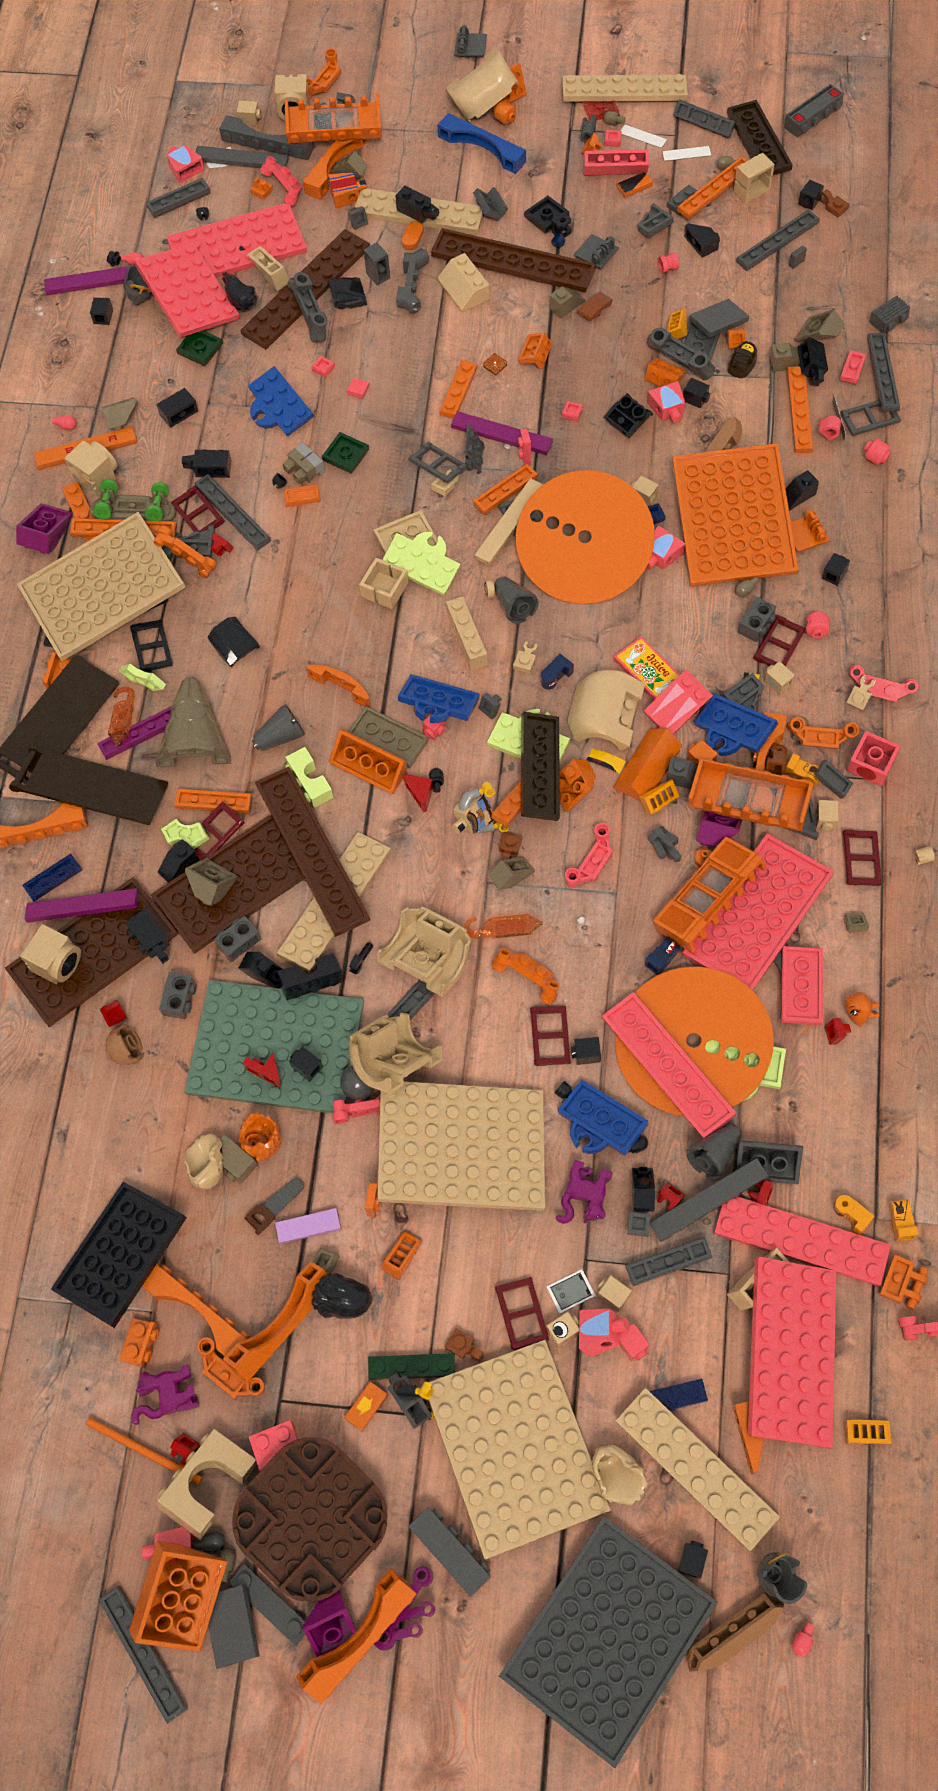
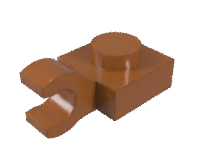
M827 189L822 192L823 197L820 201L826 204V210L837 218L848 210L850 204L839 196L833 198L832 193Z
M508 832L503 833L499 846V852H503L501 860L511 859L512 855L518 856L522 842L521 835Z
M457 1328L444 1346L461 1359H464L467 1354L480 1362L484 1356L481 1350L472 1346L474 1339Z

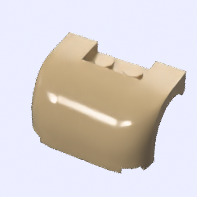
M496 47L483 57L485 61L462 80L457 77L446 86L450 96L468 122L475 116L477 118L482 116L512 92L511 87L515 83L516 85L518 84V80Z
M600 670L584 677L576 687L568 716L567 725L570 726L572 738L577 742L591 737L603 738L614 743L620 751L630 747L633 735L631 725L637 702L642 699L645 683L617 670Z
M422 906L421 909H409L406 907L401 911L399 928L393 940L387 947L378 950L377 962L391 970L397 967L427 983L426 989L444 997L458 981L465 969L470 953L471 940L465 928Z
M400 1013V1016L388 1018V1015L377 1019L352 1034L348 1044L350 1060L358 1077L366 1085L389 1094L404 1086L403 1078L422 1066L432 1068L443 1061L442 1046L438 1045L436 1048L429 1049L417 1042L411 1031L409 1014Z

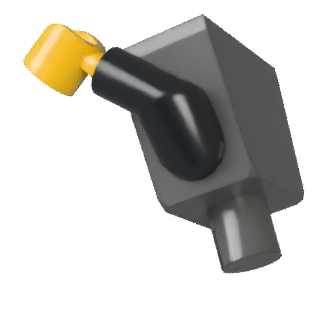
M396 1373L389 1378L390 1385L388 1390L414 1429L426 1420L434 1418L431 1408H427L422 1398L428 1400L435 1391V1389L431 1388V1383L425 1381L421 1388H419L417 1385H412L406 1375L401 1377L399 1373Z

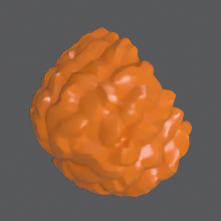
M258 1112L248 1115L246 1120L243 1121L238 1135V1142L241 1144L242 1150L250 1156L256 1157L258 1162L273 1156L278 1151L282 1141L276 1121L271 1119L269 1115L265 1117Z

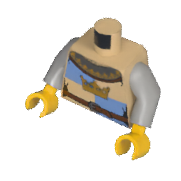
M489 782L483 783L481 789L479 787L471 788L462 794L459 803L453 810L457 821L451 827L457 834H460L462 831L478 834L495 831L496 828H499L501 832L509 830V827L502 826L499 822L494 823L495 820L491 818L493 811L487 797L493 796L495 790Z

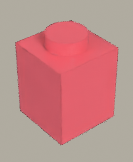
M634 1323L630 1326L629 1331L620 1333V1347L631 1361L635 1358L639 1361L648 1354L649 1343Z

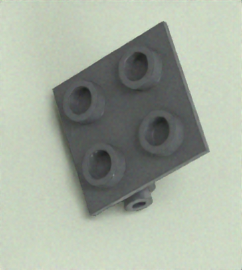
M466 25L460 27V33H457L454 56L484 57L487 34L469 33Z
M591 234L575 252L574 256L583 261L595 263L597 268L602 269L619 247L615 246V238L612 236L607 237L605 241Z
M467 424L464 450L466 454L465 463L468 465L467 471H472L476 468L480 473L481 465L483 464V451L485 449L484 442L480 440L471 425Z

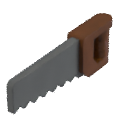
M295 1177L294 1181L291 1180L290 1184H286L285 1188H281L280 1192H276L275 1196H271L270 1200H266L265 1204L261 1203L254 1207L244 1219L256 1230L255 1233L257 1235L261 1234L276 1219L275 1217L304 1189V1184ZM260 1214L266 1221L261 1224L254 1216Z

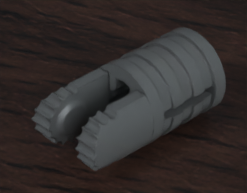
M592 115L590 121L586 117L583 118L580 138L584 143L595 133L596 115Z

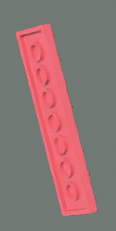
M634 992L602 1015V1019L702 1138L721 1128L736 1116L734 1109Z
M735 1197L722 1205L714 1235L768 1252L777 1247L787 1258L818 1268L835 1270L837 1274L878 1287L882 1283L891 1246L884 1242L740 1197Z

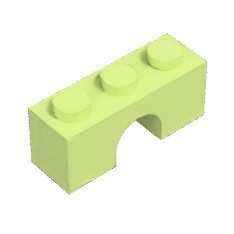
M305 747L285 757L287 762L285 768L290 767L300 788L304 791L303 794L308 803H311L313 808L334 798L332 789L323 775L315 779L307 777L316 768L314 760Z

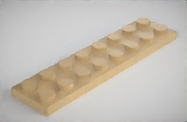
M681 74L568 75L562 78L563 102L679 101V99L687 101L688 98L686 75Z
M368 188L360 191L355 207L363 206L367 218L404 224L419 222L397 211L395 198L397 193ZM431 198V204L439 209V215L435 220L427 218L421 223L424 227L445 228L478 235L484 216L481 206Z
M357 832L339 861L359 898H361L390 854L391 848ZM315 898L312 899L277 952L278 957L309 973L315 968V959L323 956L335 938Z
M646 1388L643 1389L615 1421L749 1552L753 1550L780 1518Z

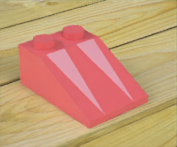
M686 669L643 712L659 728H668L674 734L704 707L713 695Z

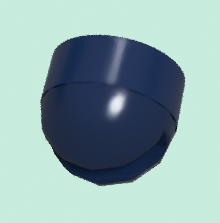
M558 233L552 238L551 243L555 247L560 248L564 246L565 238L561 233Z

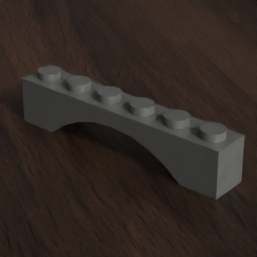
M228 115L225 116L219 128L222 141L285 154L299 159L309 160L315 148L314 142L288 144L286 134H264L247 126L241 118Z

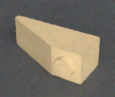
M261 246L247 254L266 281L276 291L288 285L289 277L284 266Z
M777 1247L764 1257L789 1262ZM754 1267L727 1293V1296L741 1311L753 1308Z

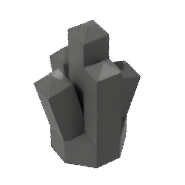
M664 826L653 830L648 836V841L653 845L659 859H664L667 856L670 860L673 859L675 863L679 862L681 855L673 847L678 844V837L668 832Z

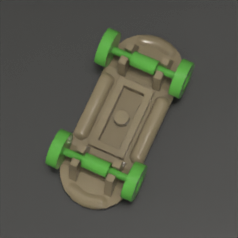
M105 479L100 484V498L95 500L90 506V514L96 519L125 520L139 512L144 521H171L176 515L175 507L166 499L169 488L162 482H156L152 485V497L115 495L118 490L117 483L111 479Z

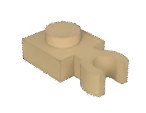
M451 469L446 472V476L452 472ZM459 475L448 484L437 478L431 484V490L446 496L455 487V483L459 481Z
M525 641L523 645L524 652L518 651L513 669L531 674L536 661V655L534 654L537 652V644H534V647L530 649L528 648V641Z
M866 675L861 677L860 687L854 686L846 702L861 710L865 709L872 695L868 689L875 685L874 679H872L869 685L865 683Z

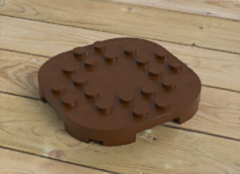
M305 1437L294 1440L282 1447L241 1491L233 1510V1533L243 1554L283 1594L303 1602L320 1601L339 1591L343 1587L344 1582L371 1552L378 1548L387 1529V1505L383 1494L376 1484L337 1445L322 1438Z

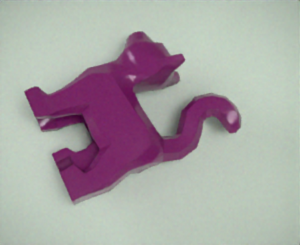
M574 1160L570 1171V1181L561 1199V1205L566 1211V1215H557L556 1220L562 1224L572 1221L574 1209L569 1203L571 1199L589 1203L584 1211V1223H587L588 1220L604 1219L606 1213L603 1210L602 1203L606 1196V1183L612 1179L613 1172L603 1169L598 1179L594 1182L586 1179L587 1176H590L592 1169L583 1168L584 1162Z
M188 1364L183 1365L182 1369L177 1372L164 1371L157 1375H151L148 1372L140 1374L136 1392L139 1393V1397H143L154 1390H158L159 1408L153 1410L148 1405L135 1407L131 1413V1420L134 1425L139 1424L140 1414H145L150 1419H159L164 1415L177 1411H188L199 1407L197 1396H194L193 1385H189L185 1391L179 1392L178 1384L192 1376Z

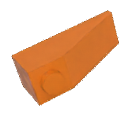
M748 1401L735 1404L733 1411L752 1475L758 1472L764 1439L748 1436Z

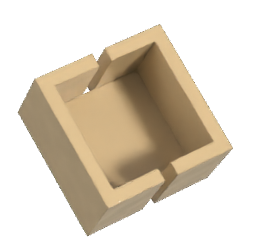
M761 153L737 166L734 193L744 203H747L771 189V176H773L775 164L766 155Z
M375 558L359 584L361 597L372 602L378 600V604L393 610L409 583L408 570L393 565L391 574L390 563Z

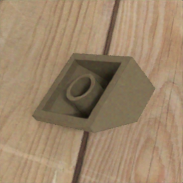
M835 309L816 314L808 318L794 340L796 342L805 341L808 337L815 340L836 338L840 335L845 324Z
M134 397L102 407L109 429L113 428V431L123 428L122 425L126 424L135 406L136 401Z
M207 858L185 869L195 897L210 906L223 899L238 877Z

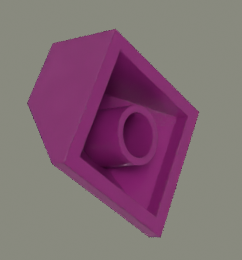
M705 811L696 841L700 842L703 846H716L725 837L731 838L738 834L743 820Z
M340 1590L332 1596L318 1601L302 1625L316 1657L336 1649L357 1631Z

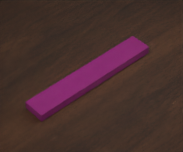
M128 266L44 279L46 295L123 284Z
M458 411L451 423V428L467 432V424H470L478 436L519 447L518 437H520L521 429ZM528 432L531 441V451L547 455L553 443V438Z
M172 706L97 743L105 759L108 760L164 732L171 715Z
M135 888L27 903L24 919L29 923L137 908L139 892Z

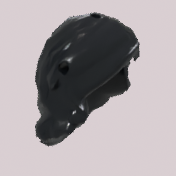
M228 272L223 273L222 280L225 283L224 288L230 304L239 311L252 309L258 299V296L254 294L255 288L243 284L237 277Z
M336 1273L325 1276L319 1281V1284L315 1285V1291H312L313 1299L311 1303L314 1309H317L318 1313L324 1318L351 1319L367 1312L373 1299L367 1285Z

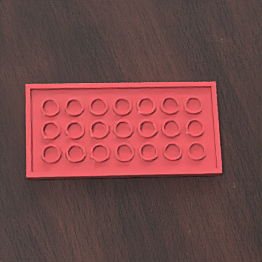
M287 203L167 236L170 249L194 243L216 278L223 276L222 274L225 272L231 274L256 267L247 254L259 246L277 261L307 252L306 244L291 206ZM239 246H242L246 250L240 251Z
M768 833L754 851L757 855L763 857L766 869L763 871L757 867L754 870L756 876L754 882L751 883L746 880L742 884L744 890L742 896L739 897L734 894L729 899L731 902L730 910L726 911L722 908L717 913L719 917L718 924L713 925L709 923L705 927L706 938L702 940L697 937L693 941L696 950L694 953L686 949L682 952L684 957L701 967L720 970L738 978L753 991L834 875L833 870Z
M763 1257L755 1258L748 1436L827 1449L833 1448L835 1270Z

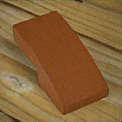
M598 292L588 299L578 309L577 313L591 321L600 316L601 310L611 306L613 299L602 292Z

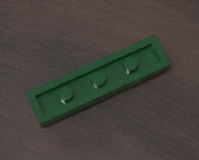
M455 1353L368 1357V1379H389L396 1373H399L401 1377L406 1375L408 1379L445 1377L455 1373Z

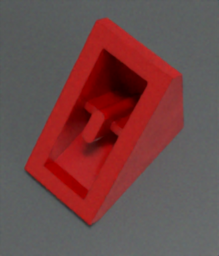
M408 774L404 775V785L423 813L426 812L433 790L432 779Z

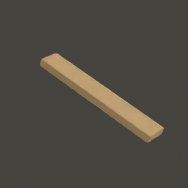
M531 478L475 553V559L488 566L491 565L515 532L520 514L526 502L544 484Z

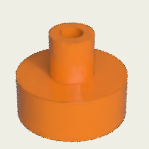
M707 848L699 849L695 854V864L700 868L712 851Z

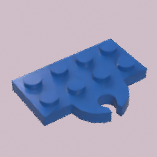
M275 366L248 385V388L256 397L250 408L251 418L255 420L259 414H265L263 419L255 422L259 427L266 429L278 425L288 437L314 417L311 410Z
M411 674L398 695V701L413 705L415 715L422 721L425 719L426 713H432L430 723L443 722L450 716L468 721L479 701L480 694Z
M715 693L694 722L696 727L708 731L707 744L714 751H716L718 743H725L718 750L719 756L731 755L741 747L758 754L778 725L777 720Z
M582 1079L558 1109L559 1115L573 1123L570 1128V1136L576 1148L579 1147V1142L582 1138L588 1137L591 1139L582 1148V1152L586 1154H596L610 1146L626 1156L649 1125L648 1120Z

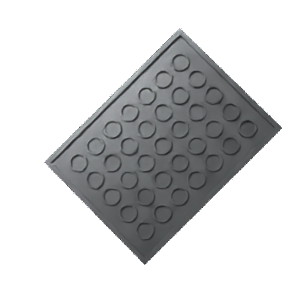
M603 1516L498 1677L613 1768H616L718 1602Z

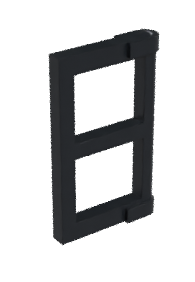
M162 620L130 626L141 671L150 672L173 666ZM159 627L162 641L139 645L137 631ZM164 647L166 660L144 665L141 651Z

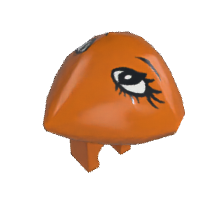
M855 992L847 997L845 1001L846 1011L850 1019L858 1026H862L868 1018L879 1017L878 1012H871L874 1007H879V1003L876 1001L871 1002L865 993Z

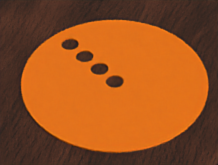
M592 470L565 473L551 479L538 488L522 509L516 528L517 554L523 570L530 580L546 594L558 600L575 604L603 602L629 589L645 571L652 556L655 540L653 519L641 495L624 480L605 472ZM534 510H539L543 513V519L540 522H533L531 520L530 514ZM556 517L559 520V526L556 529L548 528L546 525L548 518ZM572 524L575 527V533L571 536L564 535L562 532L563 526ZM582 531L590 532L591 540L587 543L580 542L578 539L579 533Z
M683 967L661 973L636 990L635 995L732 1108L749 1097L760 1085L772 1059L774 1047L773 1028L762 1001L745 983L720 970L706 967ZM615 1034V1050L618 1064L630 1087L643 1100L655 1108L670 1114L683 1116ZM690 1034H698L701 1037V1044L698 1047L693 1048L687 1045L686 1039ZM710 1040L718 1041L721 1046L720 1051L716 1054L708 1053L705 1049L706 1043ZM728 1047H736L740 1051V1056L734 1061L728 1060L725 1057V1050ZM749 1053L756 1054L759 1057V1064L755 1067H748L744 1062L745 1056Z

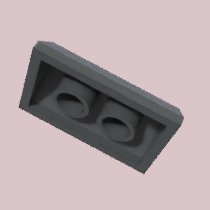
M739 1140L736 1148V1170L757 1158L769 1176L765 1180L777 1183L798 1184L803 1146Z

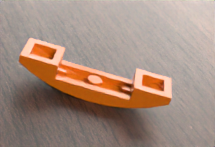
M307 665L306 670L309 678L322 685L329 680L352 692L354 702L364 707H371L370 699L365 689L348 674L328 666Z

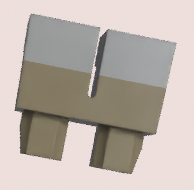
M303 442L287 454L288 460L283 463V469L288 474L293 470L296 471L293 473V478L298 484L305 480L310 483L313 476L316 474L320 476L325 473L324 462Z

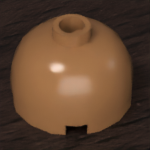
M127 1024L116 1027L106 1038L105 1053L107 1057L120 1065H131L143 1058L139 1051L143 1050L141 1041L133 1029L129 1031L126 1028L128 1027Z

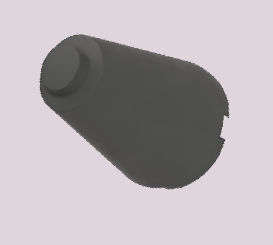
M504 576L496 580L494 584L495 592L506 617L512 623H523L526 621V617L529 615L532 617L535 614L539 601L534 593L508 577Z
M285 704L253 735L254 740H252V743L257 750L265 751L301 738L305 735V732Z
M725 1124L692 1144L687 1149L689 1151L687 1158L693 1168L699 1173L703 1171L708 1174L706 1176L708 1179H718L727 1166L739 1140H741L740 1129L734 1124Z

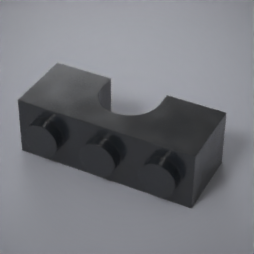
M334 953L316 958V971L311 974L301 973L296 965L277 971L279 985L286 1000L299 998L302 995L342 983V970Z

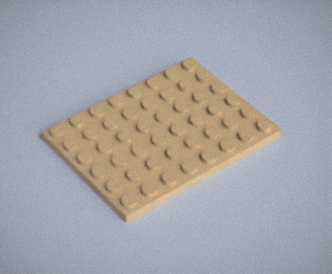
M139 512L17 583L61 661L66 660L186 588L162 548L153 543L155 537Z
M404 1082V1086L391 1094L380 1091L377 1202L544 1211L543 1090Z
M546 1340L429 1382L432 1384L431 1388L435 1389L428 1401L484 1560L611 1511L607 1500L601 1493L600 1485L597 1483V1478L592 1468V1460Z

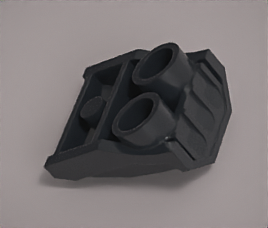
M327 278L334 307L338 309H345L346 307L352 309L367 305L360 278Z
M626 393L625 396L610 408L603 418L622 434L630 438L650 416H653V413L645 409L642 404L640 405Z
M237 617L226 618L216 625L207 636L208 641L231 668L234 666V663L255 648L258 649L260 647L257 641L238 621Z

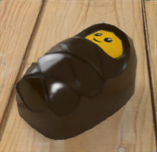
M746 341L735 349L727 368L730 375L737 378H745L752 371L757 362L756 345Z

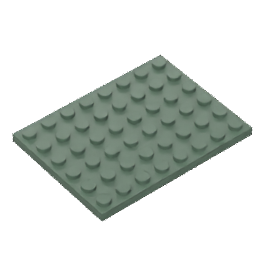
M209 980L184 1091L185 1094L333 1114L334 1101L344 1100L345 1104L347 1101V1096L343 1093L340 1086V1079L344 1070L351 1063L348 1044L350 1036L360 1029L364 999L309 993L299 998L286 1000L282 989ZM302 1046L321 1060L323 1066L310 1082L296 1072L289 1062L292 1053L295 1050H299ZM273 1053L282 1086L278 1088L245 1070L242 1063L246 1057L252 1060L257 1058L265 1065Z

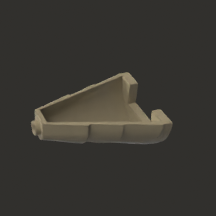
M194 677L185 678L181 682L171 708V715L156 755V767H174L175 758L211 756L212 765L231 764L230 753L213 716V709L199 680Z

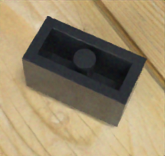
M185 388L156 404L159 415L170 428L198 412L196 400Z

